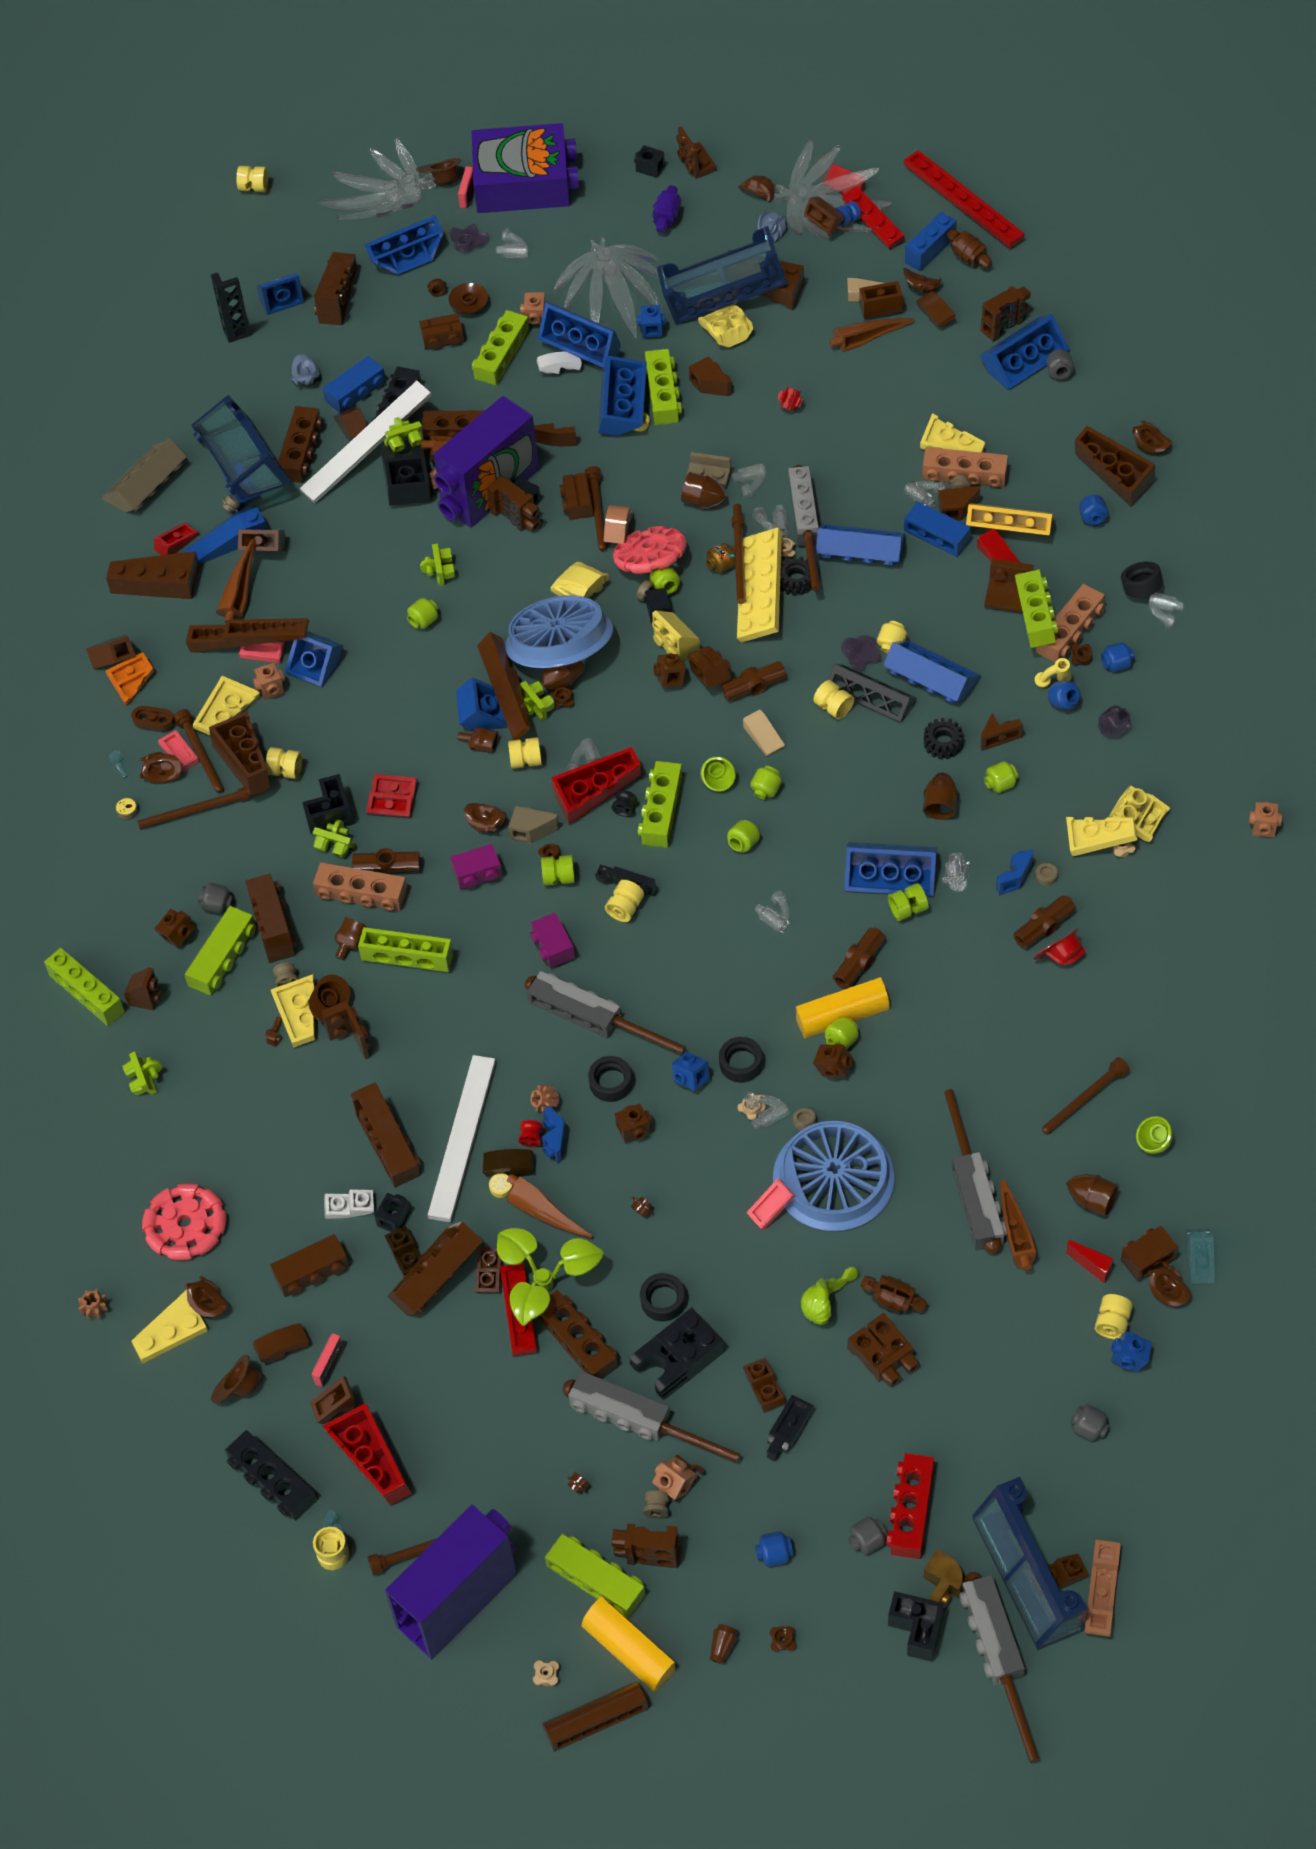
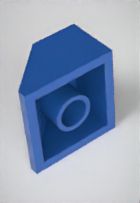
M298 273L257 286L259 299L267 315L304 303Z
M307 631L305 639L293 641L285 673L323 687L339 663L343 644Z
M472 677L456 690L459 725L471 730L477 727H483L488 730L508 727L493 686Z

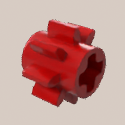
M787 387L785 391L780 390L777 397L781 401V407L792 411L795 410V407L801 408L804 400L799 397L800 391Z

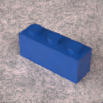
M940 212L905 246V263L921 272L950 243L947 233L951 229L956 230L957 220Z
M370 356L365 357L323 387L325 402L339 413L350 409L355 403L386 382L384 368Z
M917 502L904 518V532L953 556L958 557L970 542L971 527L920 502Z

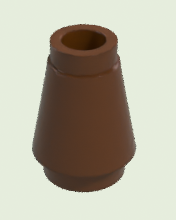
M718 1624L717 1629H714L709 1660L718 1664H724L738 1639L736 1629Z

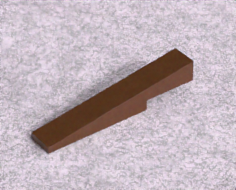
M308 618L227 620L226 625H190L186 644L190 652L305 639L309 620Z
M489 632L477 647L513 740H519L530 729L517 670L509 665L503 638Z

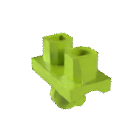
M400 417L394 418V425L389 426V431L385 432V445H390L394 453L404 449L403 441L409 440L413 447L421 445L422 426L420 421L409 424L408 420L402 422Z
M437 543L432 544L434 559H431L429 556L425 557V560L420 563V570L428 576H432L436 571L438 585L443 586L445 585L444 579L455 577L453 564L441 565V563L452 562L451 549H439Z
M526 681L520 683L523 689L522 695L527 714L531 715L534 712L541 721L546 720L547 712L555 708L554 700L550 695L539 699V696L544 694V689L539 681L530 685Z
M337 820L334 825L328 823L327 830L332 832L316 827L313 830V834L316 836L313 847L318 851L326 852L329 843H333L335 846L332 853L338 857L345 858L349 849H355L356 843L352 842L351 838L341 835H348L349 829L344 828V822L341 820Z
M135 1051L130 1053L131 1060L122 1067L124 1073L130 1079L137 1075V1079L129 1083L131 1092L137 1096L146 1091L151 1095L157 1093L158 1091L153 1079L158 1078V1073L162 1070L160 1061L153 1060L152 1057L140 1058Z

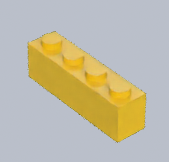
M970 503L966 525L1050 535L1053 513Z

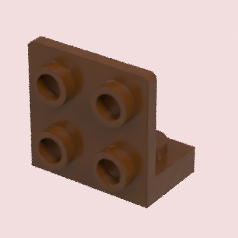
M682 126L678 127L676 140L679 149L677 154L679 159L684 161L687 171L692 173L695 179L716 172L715 163L700 141L693 144Z
M992 559L984 607L1023 613L1015 575L1033 571L1034 565Z
M346 1000L322 1010L326 1032L330 1041L343 1038L352 1032L364 1058L368 1059V1049H371L367 1039L368 1034L364 1025H360L358 1021L359 1016L355 1007L350 1008Z

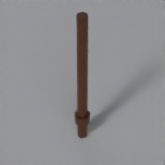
M734 504L732 527L734 528L736 593L737 603L743 604L745 603L742 534L744 517L742 516L741 505Z
M240 788L238 792L138 820V825L140 829L234 801H246L252 796L248 794L245 788ZM264 790V791H262V792H260V793H257V794H255V795L265 793L266 791Z

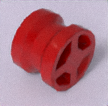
M535 1120L522 1121L520 1123V1130L522 1132L518 1137V1142L526 1147L540 1146L542 1141L540 1134L543 1132V1125Z

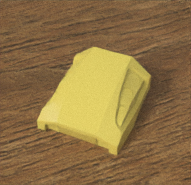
M735 304L698 318L700 325L709 332L717 343L726 347H732L747 340L753 330L752 322L746 317L742 309Z
M576 562L557 578L550 589L558 596L573 595L590 599L593 593L602 590L603 584L609 580V574L602 573L582 562Z
M1129 786L1117 801L1109 817L1133 818L1137 836L1144 841L1150 842L1170 807L1155 796L1145 793L1142 789Z

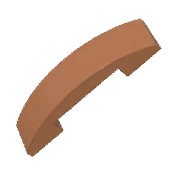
M1095 1540L1084 1633L1110 1637L1121 1543Z

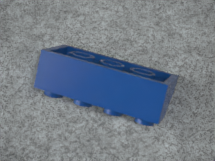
M545 303L538 340L600 367H604L607 355L618 357L621 343L614 330L552 303Z
M1053 314L1038 317L982 353L980 357L988 373L1006 389H1010L1046 366L1047 357L1051 352L1055 350L1069 351L1070 349Z
M607 355L602 371L598 433L619 436L642 427L646 362Z
M822 524L818 528L816 553L821 554L820 557L833 558V555L841 556L842 560L853 561L855 557L862 558V562L874 563L875 560H882L883 564L895 565V562L901 560L905 533Z
M909 640L892 642L883 666L889 668L891 674L896 676L903 675L907 677L908 682L915 685L920 683L926 686L925 689L933 694L940 693L944 695L945 700L952 703L965 700L981 678L980 674Z
M848 842L846 848L844 891L891 894L898 890L904 892L906 887L918 883L926 896H934L937 847Z

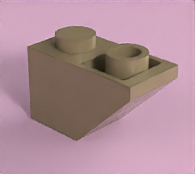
M515 806L508 826L510 840L531 844L557 831L559 828L558 814L550 811L534 810L529 807Z

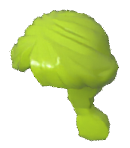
M848 1267L841 1278L838 1279L819 1278L815 1285L809 1287L801 1297V1309L804 1316L809 1321L814 1322V1324L825 1325L828 1323V1319L832 1315L829 1295L834 1291L840 1290L847 1282L857 1279L859 1275L857 1268Z

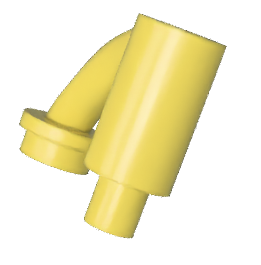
M1060 658L1055 662V665L1050 666L1044 672L1038 673L1035 676L1036 685L1040 688H1046L1051 683V676L1056 674L1058 681H1070L1072 673L1069 661L1065 658Z

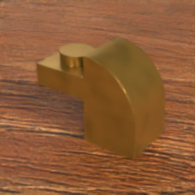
M936 1549L924 1568L923 1578L937 1586L929 1600L942 1602L945 1608L951 1599V1595L959 1598V1593H961L962 1571L959 1564L952 1557Z

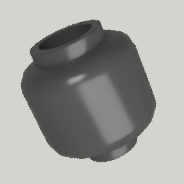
M1055 350L1048 355L1046 365L1052 378L1063 380L1071 376L1074 364L1071 355L1067 351Z
M208 883L207 886L202 887L198 903H201L203 910L221 914L224 908H229L232 896L228 895V887Z
M1086 1404L1083 1407L1079 1406L1070 1421L1073 1424V1431L1089 1441L1095 1440L1098 1436L1103 1438L1109 1427L1106 1424V1414L1090 1404Z
M866 1517L850 1528L851 1537L848 1540L854 1551L859 1550L861 1553L868 1555L885 1544L887 1532L879 1519L874 1520L871 1517Z

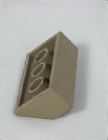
M171 438L154 444L101 498L124 512L137 511L143 506L144 503L142 501L146 497L150 498L157 491L155 488L159 484H164L170 478L169 474L172 471H177L183 465L182 461L186 458L185 454Z

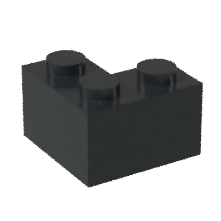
M340 774L318 779L322 797L302 802L310 834H313L315 827L327 830L328 823L334 825L337 820L343 821L344 825L353 823Z
M894 1591L888 1614V1626L911 1631L907 1644V1656L932 1661L943 1618L944 1603Z

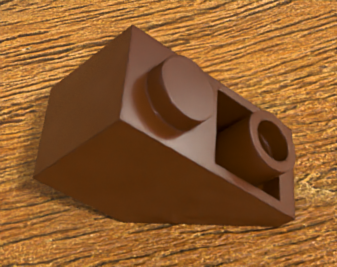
M709 356L689 366V381L700 393L721 396L731 395V378L727 374L725 375L721 371L719 364L713 362Z
M980 486L938 490L939 512L947 514L950 518L961 521L967 516L970 503L978 504L980 502Z
M126 634L86 648L93 669L115 664L135 656L129 637Z
M146 968L131 975L124 993L128 1006L154 1011L156 1003L160 1002L162 990L159 988L158 978H156L153 968Z

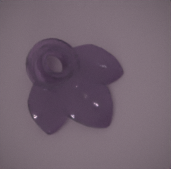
M471 224L463 230L453 227L450 231V238L455 242V249L459 252H468L473 247L481 246L489 237L488 233H479L475 224Z
M861 635L856 639L846 638L842 642L841 649L843 655L849 659V663L854 668L860 671L864 670L866 662L876 663L882 660L880 651L875 647L877 640L874 637Z

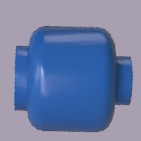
M1089 495L1080 502V514L1086 524L1096 526L1102 524L1107 519L1109 514L1108 508L1101 496Z
M1123 642L1106 646L1104 652L1101 653L1103 667L1112 673L1129 669L1132 660L1135 658L1133 649L1131 647L1128 648Z
M1069 681L1053 683L1048 692L1049 702L1054 707L1060 709L1074 708L1079 703L1081 695L1079 687Z
M781 1531L761 1535L759 1539L760 1544L755 1545L757 1559H763L767 1567L786 1564L789 1562V1557L793 1556L790 1537H785V1534Z

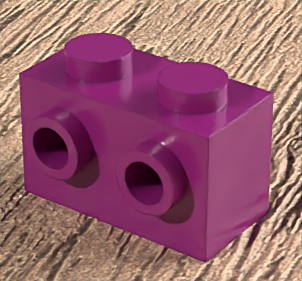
M493 844L450 857L452 870L460 890L502 877L501 865Z
M556 912L531 922L532 931L529 932L534 945L538 944L540 958L543 962L547 961L550 968L575 959L574 947Z

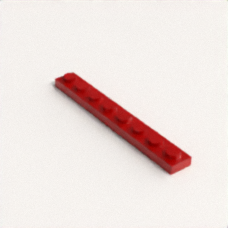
M917 150L904 159V165L1008 248L1013 247L1024 239V232L922 152Z

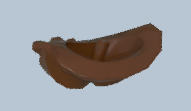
M754 175L738 185V187L749 193L767 199V202H771L773 191L777 192L776 186L765 176Z
M903 268L908 285L922 293L935 290L941 283V278H927L924 275H919L907 268Z
M1144 420L1141 421L1142 425L1132 429L1135 442L1145 451L1151 453L1162 452L1172 443V440L1160 433L1156 426Z
M155 752L140 758V761L144 762L139 775L140 779L144 778L154 784H166L173 782L180 776L181 763L175 755Z
M470 803L464 808V816L467 822L479 833L496 832L498 830L497 827L502 826L506 818V812L486 804Z
M1163 1261V1267L1149 1270V1287L1158 1300L1166 1305L1176 1307L1185 1304L1191 1298V1291L1182 1282L1180 1272L1176 1271L1173 1266Z
M200 1276V1281L186 1283L187 1301L196 1313L205 1317H214L222 1314L228 1308V1302L220 1295V1289L211 1280Z

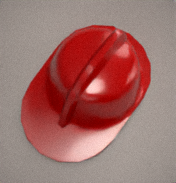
M1079 929L1074 930L1067 937L1040 951L1034 957V960L1048 956L1061 965L1074 963L1085 953V949L1076 935Z

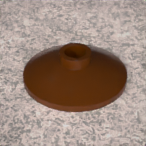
M476 283L460 284L449 294L450 306L455 311L464 314L480 311L488 301L487 291Z

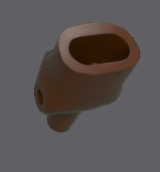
M477 727L473 730L472 734L459 732L457 739L469 742V748L472 751L494 753L499 739V732Z
M345 917L334 937L335 941L340 945L335 955L336 958L343 960L348 948H358L363 927L366 928L365 924Z

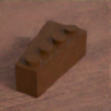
M332 252L330 259L327 261L326 269L314 295L315 315H318L319 324H343L358 269L355 254Z
M1086 426L1075 439V454L1130 507L1155 479L1154 463L1091 427Z
M196 551L112 561L109 565L106 580L111 594L192 599L200 566Z
M248 711L210 726L209 731L213 748L248 794L253 796L269 789L267 768L259 749Z
M376 1082L351 1093L356 1117L393 1186L396 1188L419 1177L418 1167L421 1166L416 1153H411L410 1142L406 1135H402L400 1131L401 1126L397 1118L393 1117L391 1108L387 1100L384 1099Z
M463 1221L446 1227L387 1297L407 1316L415 1313L417 1315L426 1308L428 1299L431 1296L434 1297L442 1289L441 1285L454 1275L457 1268L483 1240Z

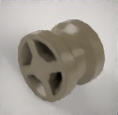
M284 962L273 968L277 987L298 980L293 963Z
M663 1491L646 1492L644 1494L646 1506L644 1507L643 1514L653 1519L667 1517L668 1508L666 1504L669 1501V1495Z

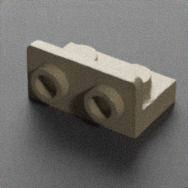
M691 452L687 474L692 472L704 476L708 475L716 479L726 490L731 473V459L724 456Z

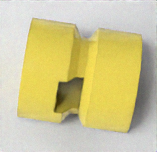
M239 166L237 170L238 190L251 191L253 189L255 192H266L268 188L267 167L255 166L252 169L251 166Z
M827 680L817 689L813 701L822 709H827V712L834 718L842 719L851 710L854 704V697L845 690H839V686L833 681Z
M538 737L528 738L523 743L521 740L508 741L511 769L523 768L525 764H528L530 767L542 765Z
M271 747L268 750L265 762L268 775L279 777L283 774L285 778L298 779L303 763L302 752L294 750L285 752L284 749Z
M621 880L613 892L614 896H611L606 903L605 910L612 918L620 922H629L636 911V907L639 906L644 897V891L634 882Z
M1116 1294L1103 1296L1099 1309L1101 1314H1098L1094 1328L1095 1331L1109 1339L1119 1338L1127 1330V1320L1130 1318L1133 1307L1132 1302Z
M325 1527L316 1533L313 1539V1547L320 1565L327 1570L342 1568L347 1563L350 1555L342 1531L336 1527Z

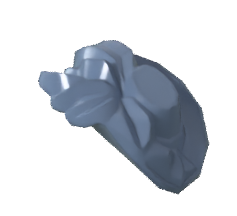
M766 210L760 215L757 227L761 229L769 226L776 243L787 228L786 219L778 213Z
M305 354L297 355L294 358L291 369L292 376H290L292 383L296 385L298 383L301 385L305 384L306 386L313 384V380L320 374L315 362Z

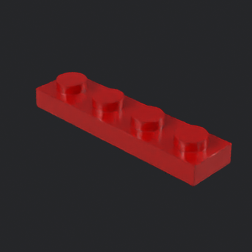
M857 185L842 196V201L845 204L852 201L858 204L861 210L860 220L889 250L905 239L904 234Z
M524 1263L500 1266L512 1355L537 1353L532 1320L525 1326L521 1325L516 1319L510 1304V1293L513 1287L520 1282H526Z

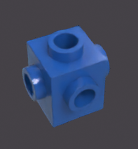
M660 305L641 306V315H637L638 327H642L643 338L662 337V325H666L665 313H661Z
M686 1052L672 1063L674 1082L693 1091H696L710 1080L708 1061L692 1053Z
M1125 1331L1119 1338H1115L1111 1345V1351L1113 1352L1111 1362L1120 1365L1124 1369L1138 1372L1148 1363L1152 1342L1139 1337L1136 1333Z

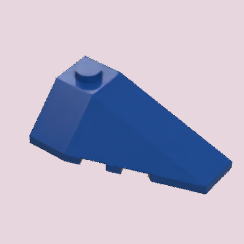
M249 507L228 517L185 549L184 552L196 551L200 565L237 550L238 529L267 530L265 520L257 507Z

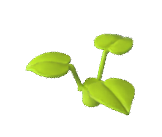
M510 1228L501 1231L497 1236L499 1258L508 1265H519L526 1258L534 1273V1282L531 1285L526 1282H520L511 1290L510 1304L516 1319L521 1325L525 1326L546 1311L550 1304L549 1292L552 1291L554 1286L553 1279L557 1278L562 1265H564L565 1272L568 1275H583L597 1266L603 1258V1251L585 1239L576 1238L569 1240L562 1246L560 1251L563 1260L558 1262L555 1270L551 1273L548 1269L536 1268L530 1254L536 1251L537 1241L530 1232L520 1228Z

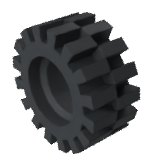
M793 556V560H790L788 557L786 562L782 561L780 590L782 592L786 590L788 595L792 592V596H796V593H799L801 596L803 591L806 593L810 592L812 586L808 559L803 561V557L800 556L799 559H796V556ZM793 573L804 575L800 579H792L788 576Z
M941 718V722L935 719L934 724L932 722L928 723L924 733V748L928 754L931 753V756L934 758L938 755V759L942 760V756L950 759V755L955 757L956 752L960 753L963 746L962 727H958L956 721L952 724V719H948V722H946L945 718ZM947 735L952 740L949 742H939L935 737Z

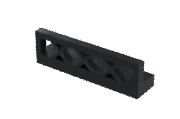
M218 272L211 274L222 329L228 343L251 336L238 277L222 282ZM235 285L231 293L225 291V288ZM233 299L238 301L234 307L229 305ZM236 313L241 314L237 320L232 319ZM238 327L245 328V331L234 333Z
M834 664L828 679L834 682L836 675L842 676L846 686L839 688V690L848 689L855 702L899 722L903 721L908 706H913L916 697L843 664ZM857 684L862 685L865 693L859 697L854 695L851 688ZM874 693L881 694L884 703L879 705L873 704L870 695ZM897 701L903 704L899 715L892 713L889 706L890 703Z

